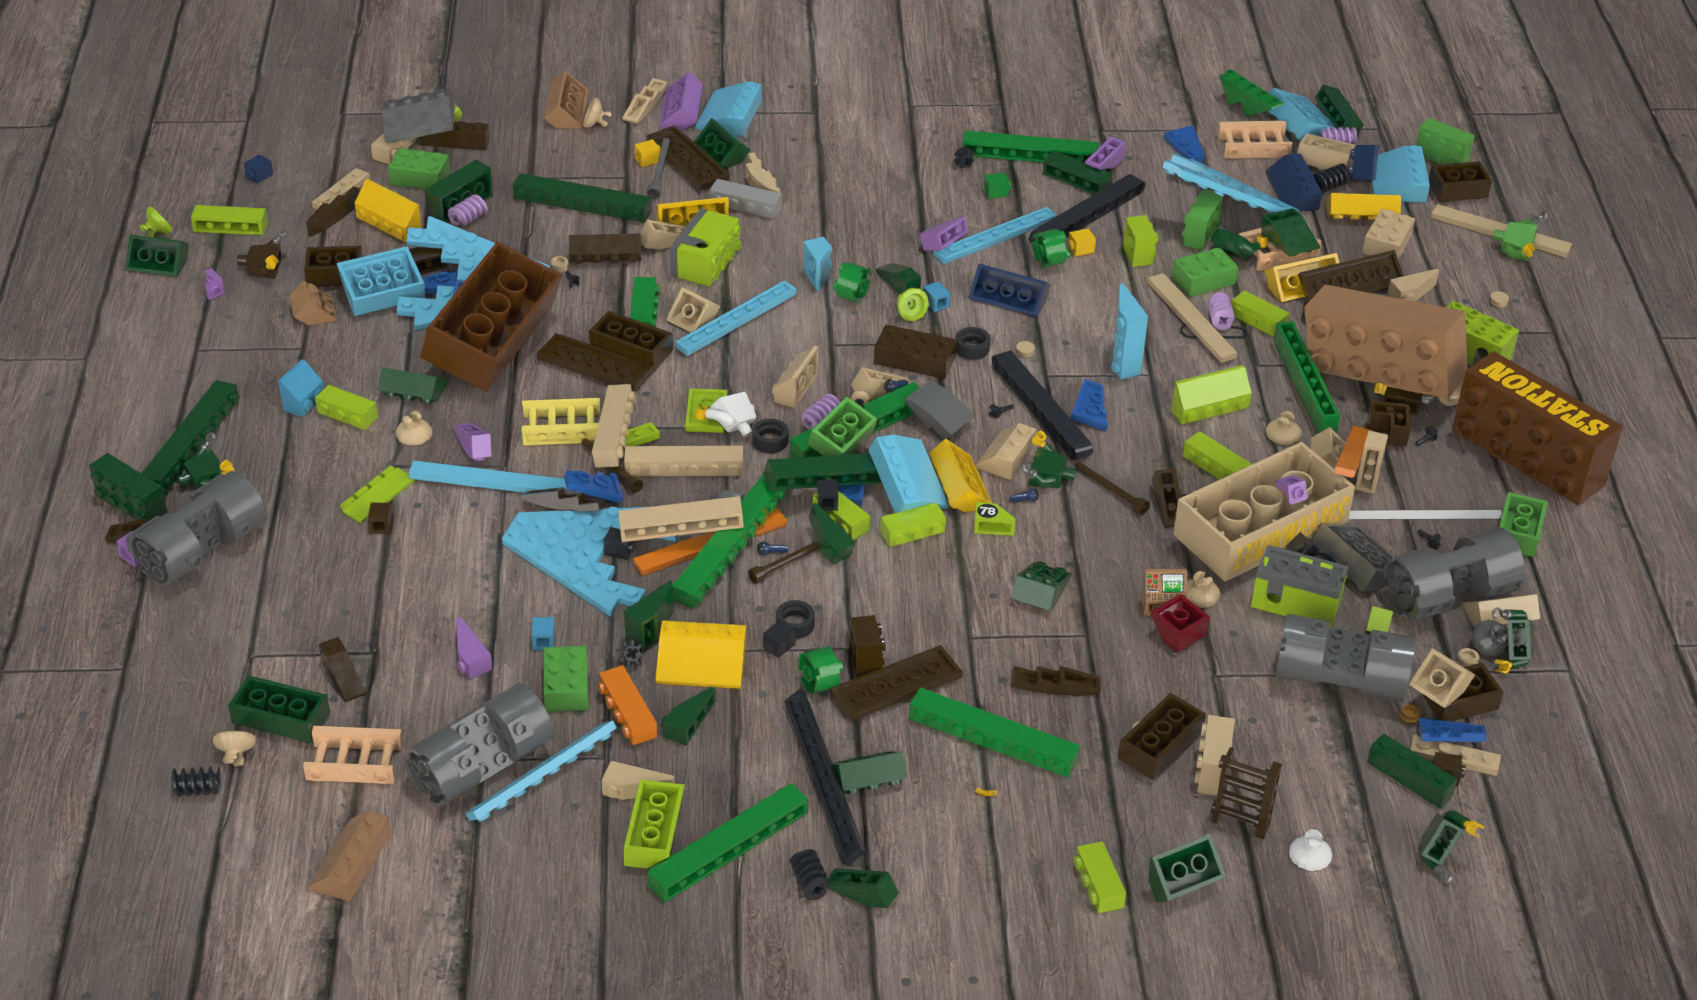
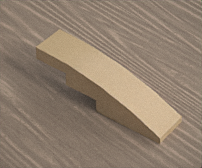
M652 78L650 84L644 86L640 94L636 93L622 119L635 124L640 123L659 102L668 88V82Z

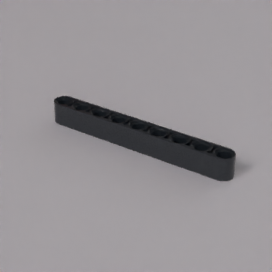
M1128 174L1034 229L1029 235V243L1035 242L1036 237L1033 238L1034 234L1052 229L1064 231L1066 238L1069 237V232L1081 230L1140 195L1145 189V182L1132 174Z
M1011 350L992 356V365L996 372L1072 460L1075 461L1093 454V447L1089 439Z

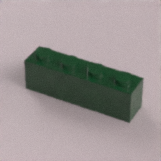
M1323 84L1315 96L1319 105L1336 129L1341 127L1344 131L1346 127L1350 130L1354 127L1358 135L1364 126L1360 118L1338 88Z
M1053 151L1044 159V175L1093 195L1112 184V173L1097 169L1057 151Z
M1384 733L1371 744L1367 763L1440 809L1453 797L1457 778Z

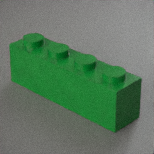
M634 277L630 313L631 319L657 327L656 318L658 317L660 285H657L656 277Z

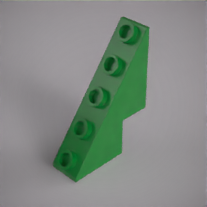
M1229 69L1224 74L1219 75L1229 105L1241 101L1246 117L1284 105L1278 98L1272 96L1234 70Z

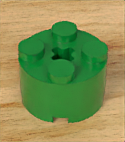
M1052 229L1033 235V238L1036 237L1035 242H1032L1033 253L1036 261H1040L1043 264L1040 265L1041 268L1063 264L1066 262V259L1070 258V252L1065 244L1066 236L1064 231Z
M851 262L842 263L839 269L840 275L833 284V290H836L838 297L860 303L859 298H864L871 281L868 279V274L871 275V270Z
M831 646L806 651L799 655L798 671L802 670L804 677L800 679L808 693L823 692L841 684L840 672L843 671V665L840 659H836Z

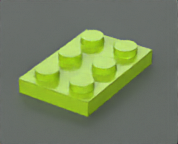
M689 389L685 431L724 433V427L718 421L707 417L705 420L696 419L695 413L696 409H700L702 406H706L709 409L719 398L727 396V390Z

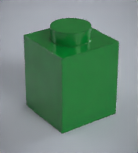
M1005 173L985 175L984 191L989 199L1009 196L1011 181Z

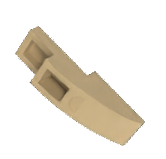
M748 153L746 179L749 185L780 193L779 187H776L775 177H772L770 171H765L762 168L761 160L757 158L756 153Z

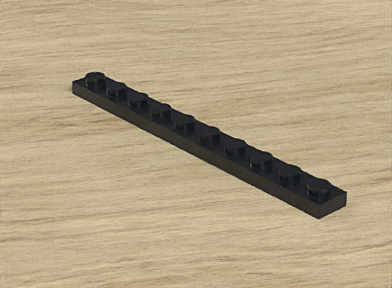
M800 688L784 700L842 859L844 863L851 865L864 855L866 850L806 692Z

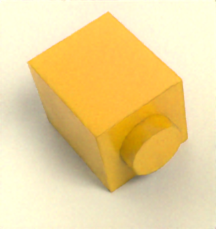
M653 139L634 144L635 160L641 167L656 164L661 147Z
M1089 228L1069 232L1067 247L1075 257L1095 253L1096 238Z

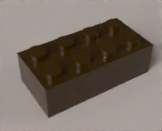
M609 310L589 330V342L591 345L653 365V371L673 351V335L671 332Z
M885 324L874 346V364L946 379L956 357L957 340Z
M1169 693L1120 740L1117 759L1154 780L1201 734L1206 713L1176 695Z

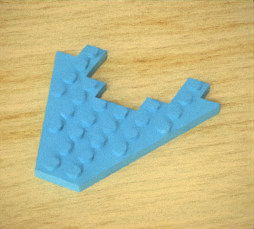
M1176 153L1173 154L1170 161L1166 160L1162 167L1166 169L1165 172L1174 176L1178 174L1177 176L1181 177V179L1187 182L1198 183V186L1201 188L1214 189V193L1220 196L1227 194L1237 201L1241 202V200L1248 202L1247 205L1254 208L1260 206L1270 213L1291 208L1297 212L1299 211V209L1194 159H1187Z
M428 216L427 229L408 228L407 246L442 248L441 262L459 264L457 279L463 281L468 278L495 244L474 233L467 232L431 216ZM539 262V263H541V264H543V265H545V266H547V267L550 268L549 265L544 264V263H542V262ZM438 285L436 299L399 296L397 315L415 317L414 330L428 328L430 323L451 299L454 286Z
M610 507L599 511L518 512L502 537V544L610 617H612L619 604L632 606L646 596V589L610 581L615 573V566L600 563L604 555L603 539L610 527L620 529L619 511L645 507ZM679 535L660 538L676 542Z

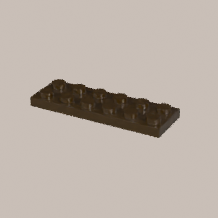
M676 125L646 135L647 141L653 139L660 147L662 146L663 139H669L666 159L700 191L713 186L717 179L729 180V174Z
M1395 250L1316 268L1298 274L1307 301L1312 299L1324 285L1373 293L1389 289L1391 279L1404 276Z
M555 333L537 352V360L611 385L631 384V389L635 392L653 372V365L558 333Z
M939 645L830 688V695L852 722L915 697L920 687L930 691L960 679L963 676V671L942 645Z

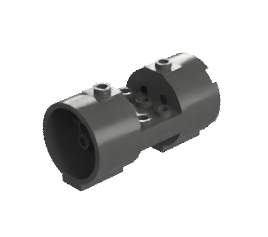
M230 471L225 475H218L191 493V502L173 514L157 515L125 536L128 551L135 560L139 559L141 565L145 568L142 572L152 582L160 587L173 584L204 562V553L217 547L221 542L232 544L265 521L266 508L256 488L243 475L235 471Z
M1501 527L1480 533L1462 535L1458 538L1453 551H1445L1441 555L1433 548L1410 550L1404 555L1388 559L1383 573V578L1387 579L1389 589L1386 590L1391 605L1399 615H1406L1408 618L1412 617L1414 621L1451 611L1456 599L1455 596L1469 592L1475 597L1484 596L1488 600L1522 589L1527 578L1524 574L1522 552L1517 541L1509 531Z
M1287 614L1275 677L1317 685L1319 681L1360 689V694L1404 701L1411 673L1416 637L1372 629L1371 635L1362 632L1329 627L1330 621Z
M517 683L407 748L405 754L408 755L409 759L405 760V769L413 785L417 786L421 793L424 791L431 797L429 802L436 807H442L550 741L553 737L552 723L545 707L536 694L526 685Z

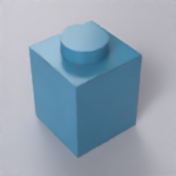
M939 281L923 286V291L928 296L929 308L933 312L950 307V292Z
M533 617V650H544V647H554V617Z

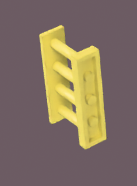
M600 398L522 401L523 417L529 418V425L522 426L523 445L581 443L584 438L594 443L599 423H594V415H600ZM567 416V424H556V417ZM575 416H587V423L575 424ZM536 417H548V425H536Z

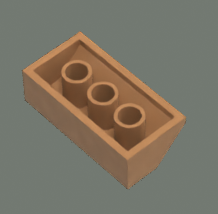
M565 69L551 81L544 119L555 128L580 129L583 125L589 90Z
M366 811L350 819L309 884L308 890L351 902L391 835L389 817Z

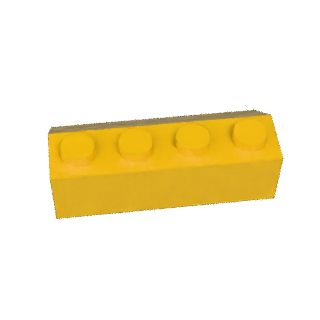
M369 179L365 180L355 201L356 217L407 243L408 228H422L419 204Z
M1331 193L1325 199L1328 217H1333L1334 220L1350 217V220L1367 218L1368 221H1375L1381 209L1401 214V195Z
M728 197L658 204L656 207V221L687 226L700 208L729 216Z
M1337 253L1264 270L1268 288L1280 303L1303 298L1305 294L1298 274L1337 264L1339 259Z
M946 438L929 453L932 459L931 464L938 473L937 477L942 482V489L947 494L948 503L952 508H957L965 513L975 511L976 502L992 503L969 453Z

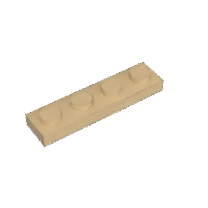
M355 168L312 201V208L318 209L323 202L330 204L338 194L345 196L352 187H361L365 180H370V173Z
M1413 735L1410 750L1429 761H1433L1435 752L1462 755V765H1465L1466 769L1494 776L1498 774L1500 754L1443 741H1421L1420 736Z

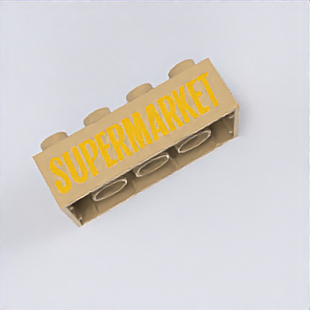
M1300 442L1179 498L1173 535L1226 582L1259 566L1267 545L1289 550L1286 546L1299 532L1309 540H1312L1321 523H1347L1355 486L1342 475L1335 474L1333 467L1303 442ZM1290 475L1304 479L1306 481L1307 500L1289 504L1287 493L1276 488L1275 480Z

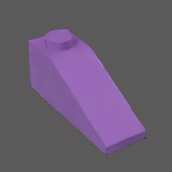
M1110 137L1086 160L1085 164L1100 170L1116 167L1124 160L1126 142Z
M965 216L930 227L922 232L920 236L923 250H943L967 234Z
M473 423L453 425V429L467 456L471 457L474 461L485 460V457H491L490 433Z
M458 617L457 641L459 661H457V666L461 673H465L469 679H472L492 670L491 654L464 620Z

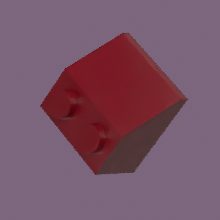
M1182 594L1151 611L1150 615L1162 640L1177 653L1208 635L1210 616Z

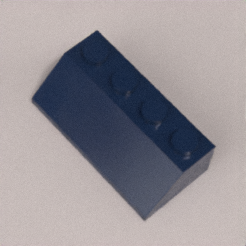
M1301 153L1284 155L1266 170V175L1280 201L1299 209V211L1319 210L1322 192Z
M978 264L968 298L1037 317L1046 302L1051 285L1043 280Z

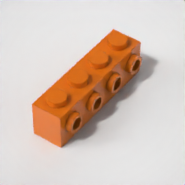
M624 666L600 672V682L597 683L599 693L601 695L604 694L607 707L614 711L615 721L617 724L620 723L622 725L624 737L629 738L632 745L657 738V722Z

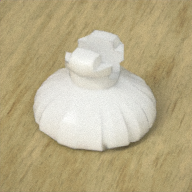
M1310 829L1305 833V836L1296 838L1290 844L1289 857L1297 867L1307 871L1322 870V868H1326L1330 864L1332 851L1329 845L1323 841L1322 834L1318 830Z

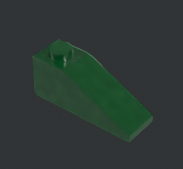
M889 263L876 268V272L899 294H902L909 288L921 289V276L911 267Z
M814 503L809 514L812 529L820 552L835 565L851 556L856 542L817 503Z
M711 686L672 708L669 714L663 717L661 722L663 738L687 746L716 703L715 687Z
M835 868L828 877L830 881L829 889L868 907L888 908L899 894L889 872Z

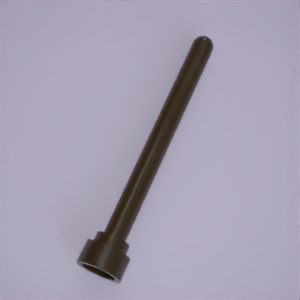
M584 438L581 441L582 445L592 453L594 444ZM620 466L609 467L625 481L626 488L632 493H638L643 488L644 483L638 476H630Z
M1075 463L1076 469L1130 503L1133 510L1139 515H1144L1149 510L1150 502L1146 499L1135 498L1083 463Z
M815 541L764 567L755 566L749 569L748 576L754 584L763 581L766 574L819 549L818 543Z

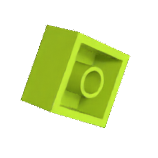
M1146 215L1126 217L1123 248L1132 267L1153 265L1154 257H1156L1155 245L1158 243V234L1154 232L1152 222H1149Z

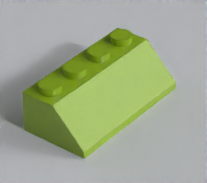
M1240 365L1176 381L1171 411L1183 425L1249 408L1252 393L1245 366Z
M640 779L624 845V866L647 869L670 856L685 788L684 784Z

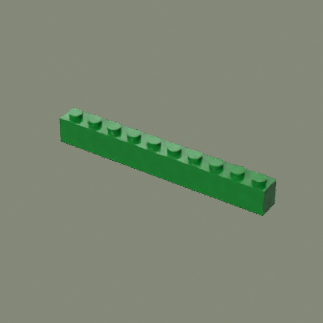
M762 475L741 501L744 528L715 532L673 584V600L691 609H694L698 603H701L707 591L713 589L719 576L722 577L727 566L735 561L739 551L744 550L747 541L755 536L757 528L760 525H764L767 516L775 511L780 500H784L788 490L770 491L765 477Z

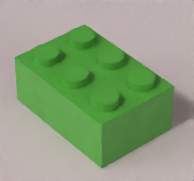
M1428 118L1419 127L1416 146H1422L1424 159L1440 165L1469 162L1475 135Z
M399 148L388 167L390 185L419 189L430 187L449 175V155Z
M1203 189L1201 194L1197 195L1195 204L1191 205L1189 214L1186 213L1184 218V224H1186V228L1182 232L1184 246L1202 251L1205 249L1220 223L1223 196L1207 189Z
M1219 247L1175 259L1173 261L1171 277L1189 297L1235 285L1238 266Z
M846 397L812 430L808 444L823 456L850 455L873 433L877 418Z
M1508 492L1499 527L1506 529L1513 535L1522 555L1535 557L1548 501Z
M587 646L544 647V702L547 712L589 710Z

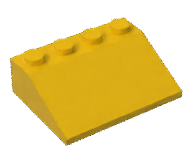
M662 621L656 684L741 689L746 651V625Z

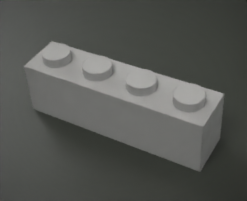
M717 179L710 189V199L728 197L729 209L775 219L782 208V193Z

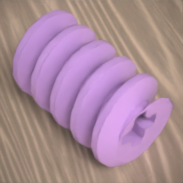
M1325 127L1324 131L1321 128L1320 137L1356 145L1357 133L1354 127L1351 130L1346 127L1344 131L1341 127L1337 130L1335 127H1332L1331 130Z
M472 195L448 210V217L454 226H465L467 223L472 222V220L477 219V217L482 216V214L487 213V205L479 195Z
M1216 293L1208 301L1212 324L1218 330H1227L1231 328L1234 321L1230 297L1226 293Z
M832 394L824 395L823 398H820L801 414L803 424L808 430L816 427L840 402Z

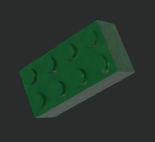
M474 160L426 188L427 216L449 223L451 221L448 217V210L470 196L479 195L484 201L493 196L491 167L478 160Z
M109 453L89 464L95 495L107 501L112 507L118 508L125 515H129L135 520L147 519V521H150L157 515L162 516L168 513L162 486Z
M250 675L246 677L228 704L232 724L308 743L313 742V726H322L330 714L327 694Z

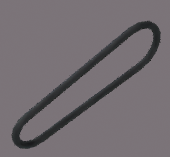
M1186 324L1180 327V332L1183 336L1199 339L1197 336H1190L1183 332V328L1187 326ZM1231 326V328H1236V329H1242V330H1244V331L1246 332V334H1245V335H1242V336H1222V337H1223V338H1245V337L1248 336L1249 332H1248V330H1247L1245 327H1242V326Z

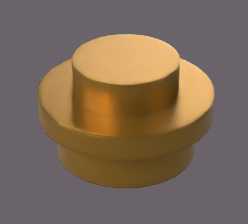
M1407 704L1400 710L1399 717L1407 724H1416L1419 717L1421 718V713L1417 706Z

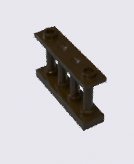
M1229 747L1227 754H1222L1218 768H1222L1217 799L1214 800L1211 807V813H1214L1212 823L1217 824L1220 815L1224 814L1254 824V827L1257 828L1255 837L1264 840L1271 824L1282 764L1273 761L1270 770L1252 767L1232 760L1234 748ZM1230 769L1260 778L1266 784L1261 786L1230 776ZM1229 784L1259 794V797L1263 798V800L1260 799L1258 801L1227 791V785ZM1225 799L1257 809L1256 812L1260 814L1256 816L1225 806Z

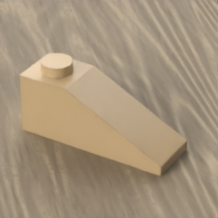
M647 220L640 231L641 243L647 249L660 250L669 248L686 226Z
M1433 269L1391 279L1388 295L1394 298L1417 301L1436 285L1439 270Z
M861 367L851 386L854 391H864L869 395L870 399L874 400L889 393L884 389L885 381L890 379L893 381L908 379Z
M611 761L602 778L603 795L622 800L635 799L640 779L675 783L674 776Z

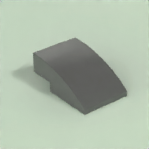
M931 380L904 400L929 430L933 427L943 440L945 438L948 439L975 417L957 397Z

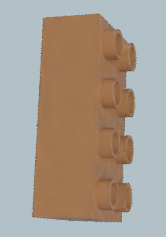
M1324 285L1304 307L1307 347L1320 373L1373 384L1379 382L1388 387L1449 399L1464 380L1465 371L1467 370L1465 311L1330 285Z

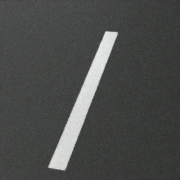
M1501 510L1350 511L1349 519L1502 518Z

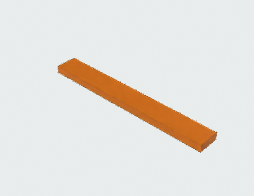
M1357 426L1352 427L1336 464L1335 474L1351 478L1355 476L1362 459L1368 431L1372 430Z
M779 508L767 516L764 525H760L757 528L755 536L787 526V519ZM716 531L707 532L633 558V564L640 574L644 576L690 560L698 555Z

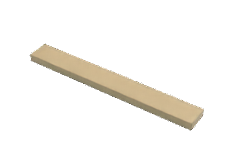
M1439 204L1436 205L1431 215L1432 219L1490 236L1494 235L1495 229L1506 231L1507 224ZM1536 233L1533 246L1535 249L1567 258L1572 243Z
M1164 273L1148 277L1147 283L1221 363L1237 358L1238 353Z

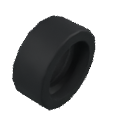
M966 327L957 332L955 338L957 340L956 352L963 358L980 359L989 353L991 339L987 331L978 327ZM967 341H976V342H979V343H981V344H980V345H968V344H966V343H964V342H967Z
M773 418L758 421L752 429L753 445L756 449L765 453L782 451L789 443L788 426L784 422ZM775 433L780 435V437L768 439L761 435Z
M790 600L781 604L776 610V623L781 620L796 630L795 639H800L808 636L814 630L815 611L807 602ZM791 615H799L807 620L799 624H792L784 619Z

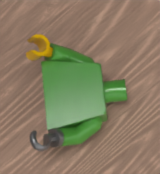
M1542 212L1538 217L1533 216L1524 221L1509 222L1506 231L1495 229L1493 239L1502 241L1501 251L1511 259L1519 258L1528 261V258L1533 255L1532 252L1535 251L1533 243L1536 237L1537 224H1539L1542 217L1544 220L1547 218V213Z

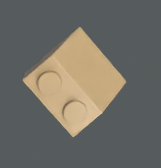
M682 287L666 320L691 333L713 321L720 306Z
M1329 427L1311 438L1310 449L1335 469L1345 442Z
M1432 648L1409 685L1446 708L1464 693L1475 674Z

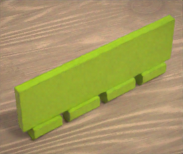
M388 466L369 481L366 486L360 488L352 497L350 496L341 503L340 507L344 514L362 524L368 519L371 502L388 503L412 484L415 479H409V474L398 467L395 469L393 466Z

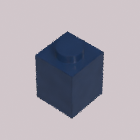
M260 154L244 163L246 178L257 184L273 175L271 160Z

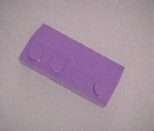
M689 71L666 89L659 124L661 129L676 125L680 130H685L697 122L703 83Z

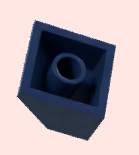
M1355 145L1354 149H1351L1350 159L1353 160L1352 166H1349L1348 171L1351 181L1372 182L1376 180L1379 145Z

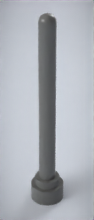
M668 138L663 139L653 182L647 188V195L653 199L658 198L661 194L659 183L670 142Z

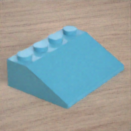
M743 82L715 90L695 125V129L703 130L709 120L713 118L727 127L735 136L743 137L762 102V84Z
M1272 88L1269 93L1282 101L1284 105L1267 112L1276 116L1277 121H1285L1286 129L1294 133L1296 139L1301 141L1306 133L1320 136L1321 128L1324 131L1325 127H1328L1330 130L1332 127H1335L1331 120L1306 97Z
M1402 146L1379 154L1376 180L1371 182L1373 194L1401 195V202L1426 203L1430 185L1422 146Z
M407 246L337 263L346 296L354 316L398 306L399 296L425 298L424 281Z
M1123 283L1119 286L1112 370L1120 379L1141 375L1148 315Z
M899 435L875 438L869 448V453L895 513L935 502L940 509L949 508L950 505L920 439Z

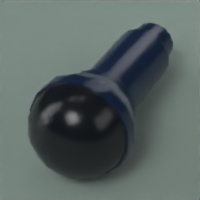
M890 379L885 381L884 389L890 393L908 385L909 381H893Z
M1032 488L1026 491V493L1009 496V501L1019 502L1027 500L1035 502L1039 499V492Z
M762 541L757 545V552L760 555L788 552V546L770 545V543Z

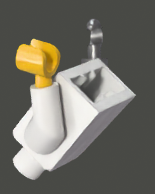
M741 392L719 398L709 409L706 406L696 409L695 418L699 420H705L706 417L714 419L727 432L739 430L743 438H746L752 434V429L749 425L756 419L754 405L750 403L747 394Z

